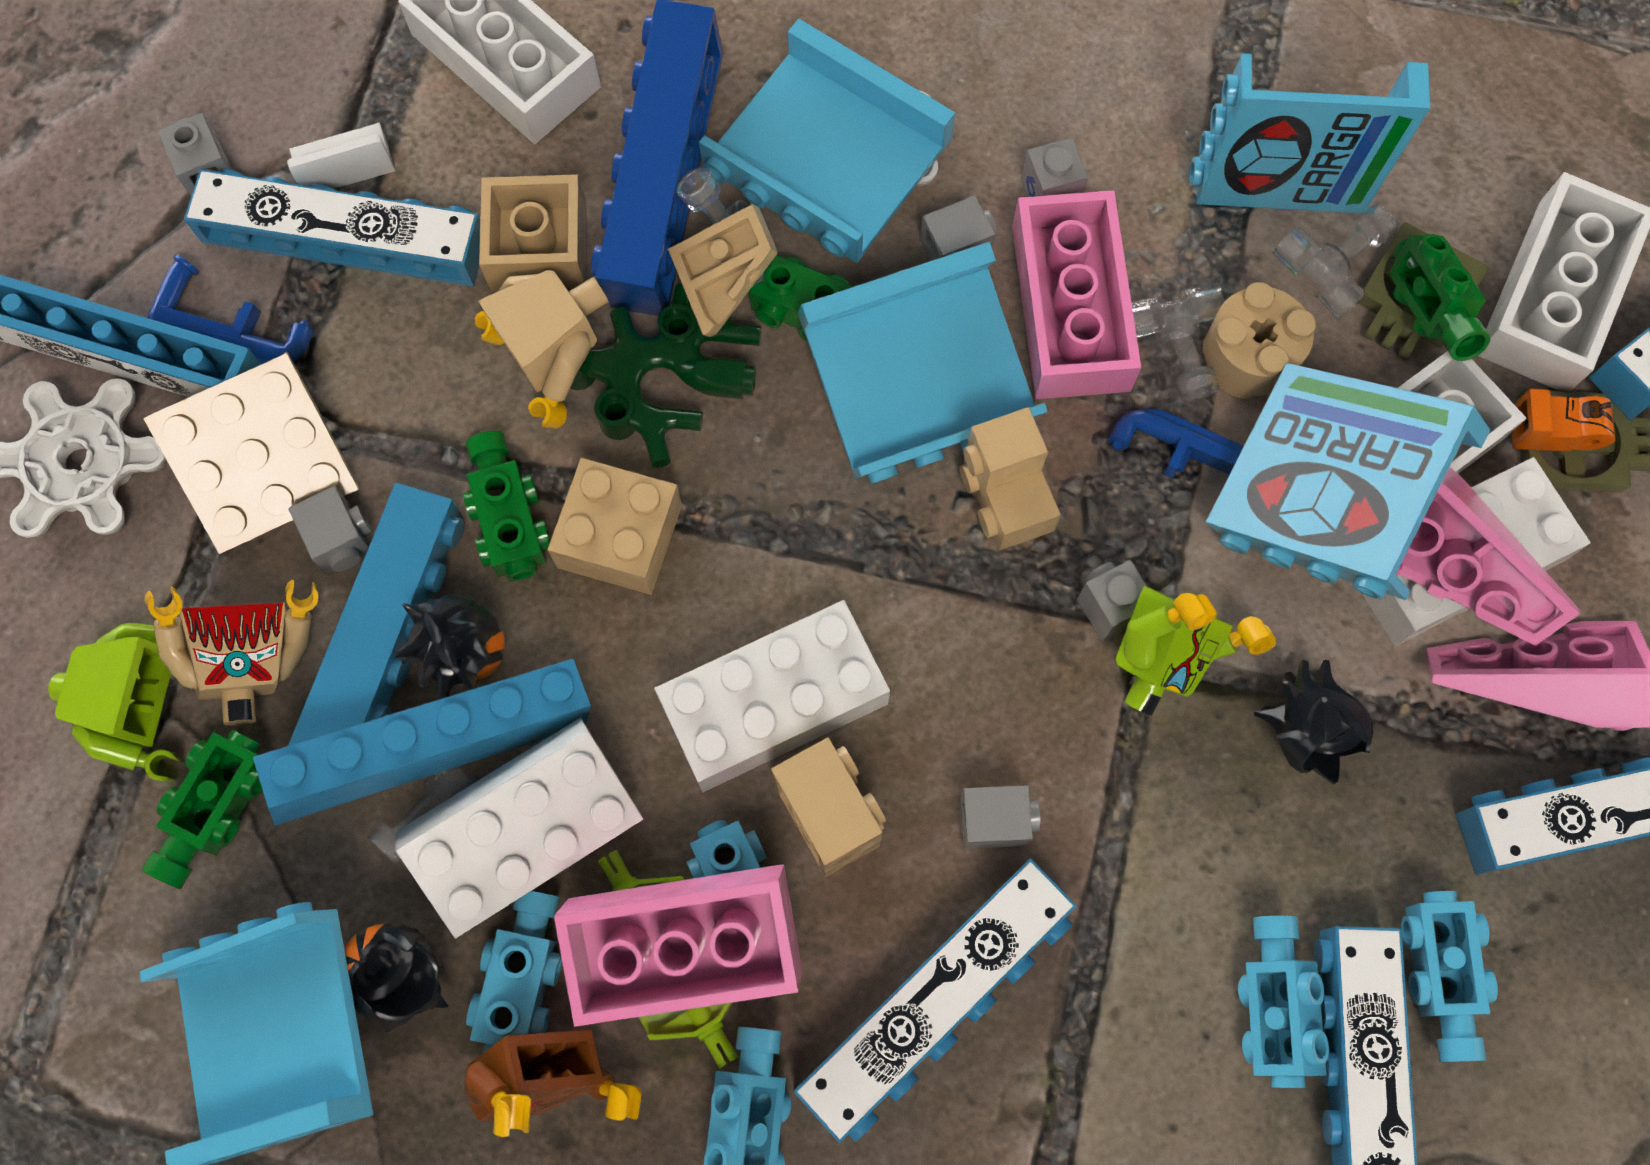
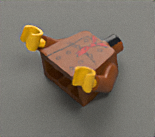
M592 1029L505 1036L467 1065L464 1081V1093L470 1102L475 1117L480 1122L494 1121L493 1133L499 1137H508L510 1129H519L524 1133H529L530 1116L547 1112L585 1093H588L597 1100L607 1098L605 1117L619 1121L624 1120L626 1117L637 1120L642 1097L641 1089L638 1086L615 1083V1077L600 1067Z

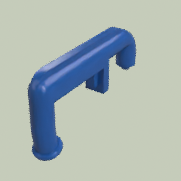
M178 254L173 256L175 261L170 266L148 313V319L249 348L261 364L285 353H289L294 362L304 354L314 333V330L309 328L310 323L302 320L300 323H293L285 344L252 335L261 314L260 310L253 303L244 301L242 308H239L232 326L175 310L192 275H198L199 271Z
M1155 409L1134 410L1122 415L1113 426L1108 437V442L1114 450L1127 449L1136 430L1175 446L1163 474L1170 478H1173L1176 471L1183 472L1189 457L1230 475L1244 447L1239 443L1166 411Z

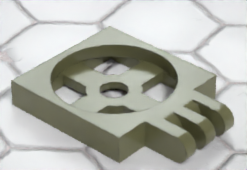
M1405 221L1397 231L1355 302L1376 313L1363 336L1372 341L1380 332L1381 327L1389 330L1380 346L1390 350L1399 336L1405 339V342L1401 345L1397 355L1407 359L1420 338L1438 348H1441L1443 343L1442 338L1431 339L1418 334L1413 328V322L1416 317L1410 307L1399 303L1397 306L1390 298L1384 284V278L1393 282L1389 272L1396 261L1393 259L1396 246L1401 241L1407 239L1409 235L1424 236L1427 234ZM1451 246L1467 272L1472 276L1477 287H1479L1490 267Z
M1524 390L1521 394H1519L1517 396V400L1528 390ZM1550 391L1551 396L1559 397L1600 396L1608 398L1604 393ZM1612 402L1616 439L1613 444L1595 450H1572L1571 452L1544 451L1552 452L1561 460L1562 473L1544 460L1539 452L1543 450H1520L1521 463L1534 457L1556 490L1622 493L1631 487L1630 470L1650 471V455L1639 454L1650 452V436H1637L1650 434V418H1634L1630 421ZM1528 418L1525 421L1526 430L1529 428ZM1588 454L1609 455L1610 467L1600 475L1586 478L1584 458Z

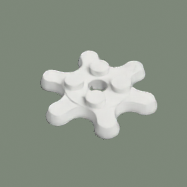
M119 378L111 379L100 386L92 401L76 407L64 402L60 390L54 384L47 381L32 384L27 388L23 396L24 408L29 412L32 419L28 434L16 442H0V478L16 477L21 480L24 486V496L10 515L12 530L25 538L39 537L48 531L58 515L65 511L74 512L79 510L91 531L100 535L117 533L125 523L123 507L116 499L118 487L126 484L134 473L159 471L165 466L167 461L154 437L132 438L127 436L122 430L123 421L135 405V391L126 380ZM79 449L87 450L86 459L81 464L82 470L66 469V460L72 452Z

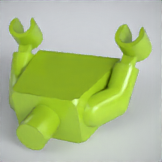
M138 623L120 624L98 638L96 643L77 646L71 653L66 673L60 672L55 674L49 682V696L53 701L57 702L56 718L72 724L71 735L93 759L134 771L135 766L144 768L149 778L155 781L170 783L176 780L161 776L158 772V764L167 757L183 762L180 755L167 750H157L151 754L142 751L143 746L152 747L171 676V672L159 657L153 625Z

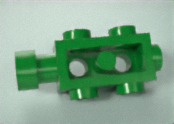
M1426 234L1424 236L1409 235L1407 239L1401 241L1396 246L1393 253L1396 261L1389 275L1396 285L1393 290L1395 299L1409 306L1416 317L1413 322V328L1418 334L1431 339L1442 338L1443 345L1450 356L1456 361H1466L1475 358L1490 343V335L1480 320L1475 318L1486 301L1485 297L1444 236Z
M776 255L747 294L750 297L751 310L755 311V316L760 322L772 328H780L782 323L799 329L798 334L807 341L797 313L801 304L854 286L839 275H825L812 270L805 263L794 257L782 258Z
M486 431L476 434L466 441V447L470 462L473 465H477L478 471L466 474L471 491L463 493V498L470 520H479L483 537L475 539L483 567L492 566L498 577L507 575L510 581L530 578L538 573L536 566L547 563L543 550L548 549L551 541L544 519L535 521L531 504L538 503L539 497L532 475L522 476L515 460L506 461L509 449L503 432ZM505 487L501 495H489L490 491ZM518 531V537L515 541L511 543L501 541L503 533L513 534Z
M232 730L227 739L213 732L208 741L202 739L194 744L185 762L186 767L190 771L179 788L173 786L164 793L157 806V814L162 817L156 827L169 835L159 852L152 851L141 871L165 884L182 889L192 872V869L188 866L198 849L217 856L221 848L228 846L233 841L240 828L241 822L239 817L248 802L258 797L262 792V786L253 757L258 755L256 752L261 745L260 743ZM239 766L238 770L236 771L235 775L230 781L231 771L235 767ZM212 812L204 827H202L204 816Z

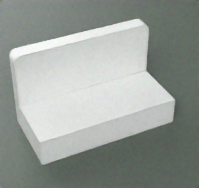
M380 123L290 148L292 158L287 160L289 170L297 184L309 187L313 184H323L336 189L395 171L387 140Z

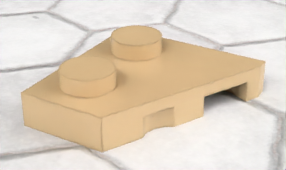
M754 204L668 249L703 335L712 337L718 333L778 253L761 210Z

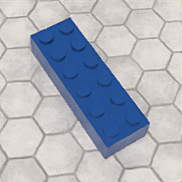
M656 0L653 17L646 16L644 20L642 44L646 46L643 62L636 61L632 75V89L636 91L633 107L625 108L622 119V135L626 137L623 153H616L613 160L612 182L616 183L612 200L606 199L602 209L601 225L603 229H606L603 244L594 248L591 260V274L595 275L611 308L626 307L632 312L659 316L660 312L670 305L677 270L668 249L684 240L701 160L699 141L704 135L706 136L723 58V48L715 9L713 7L671 0Z

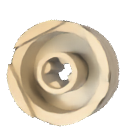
M1264 282L1252 283L1246 289L1234 293L1220 307L1203 341V353L1209 378L1222 391L1240 399H1251L1253 396L1264 395L1269 397L1285 364L1290 363L1301 366L1309 355L1316 328L1314 316L1293 296L1282 290L1272 288Z

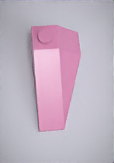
M1449 467L1396 576L1401 575L1426 587L1427 593L1441 600L1446 597L1475 611L1478 618L1536 646L1580 615V609L1467 482Z
M1579 621L1564 625L1563 633L1550 635L1536 646L1518 637L1517 641L1502 644L1488 638H1481L1426 648V659L1433 684L1596 728H1609L1618 731L1630 730L1632 728H1650V650L1636 621Z

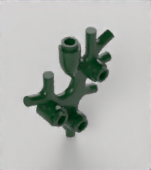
M678 284L674 288L672 305L665 307L658 316L657 324L660 334L654 337H644L637 333L633 327L628 308L620 307L612 310L610 317L615 331L614 342L607 347L590 349L570 388L572 390H583L590 387L596 379L603 382L606 386V391L597 397L594 411L604 435L613 440H623L637 431L646 444L652 467H664L671 463L665 434L671 429L701 431L703 412L663 408L650 404L641 393L640 383L644 375L655 368H665L674 372L689 387L706 395L733 399H743L744 395L753 396L756 366L747 365L746 360L703 356L700 352V346L707 341L760 346L761 326L735 324L731 322L729 317L716 335L712 337L703 335L683 285ZM616 417H623L620 420L613 421Z

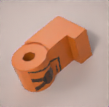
M1530 388L1514 403L1526 419L1528 418L1529 428L1525 429V419L1511 432L1513 449L1571 452L1572 450H1595L1607 447L1616 440L1612 402L1606 397L1551 396L1550 390Z

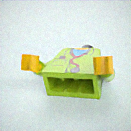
M1144 586L1115 658L1117 666L1136 676L1124 702L1152 716L1165 690L1188 697L1194 692L1212 661L1237 653L1238 646L1245 644L1252 655L1263 654L1276 645V639L1270 628L1264 625L1261 619L1252 616L1240 621L1237 625V631L1232 632V625L1216 618L1217 612L1204 594L1183 593L1175 599Z

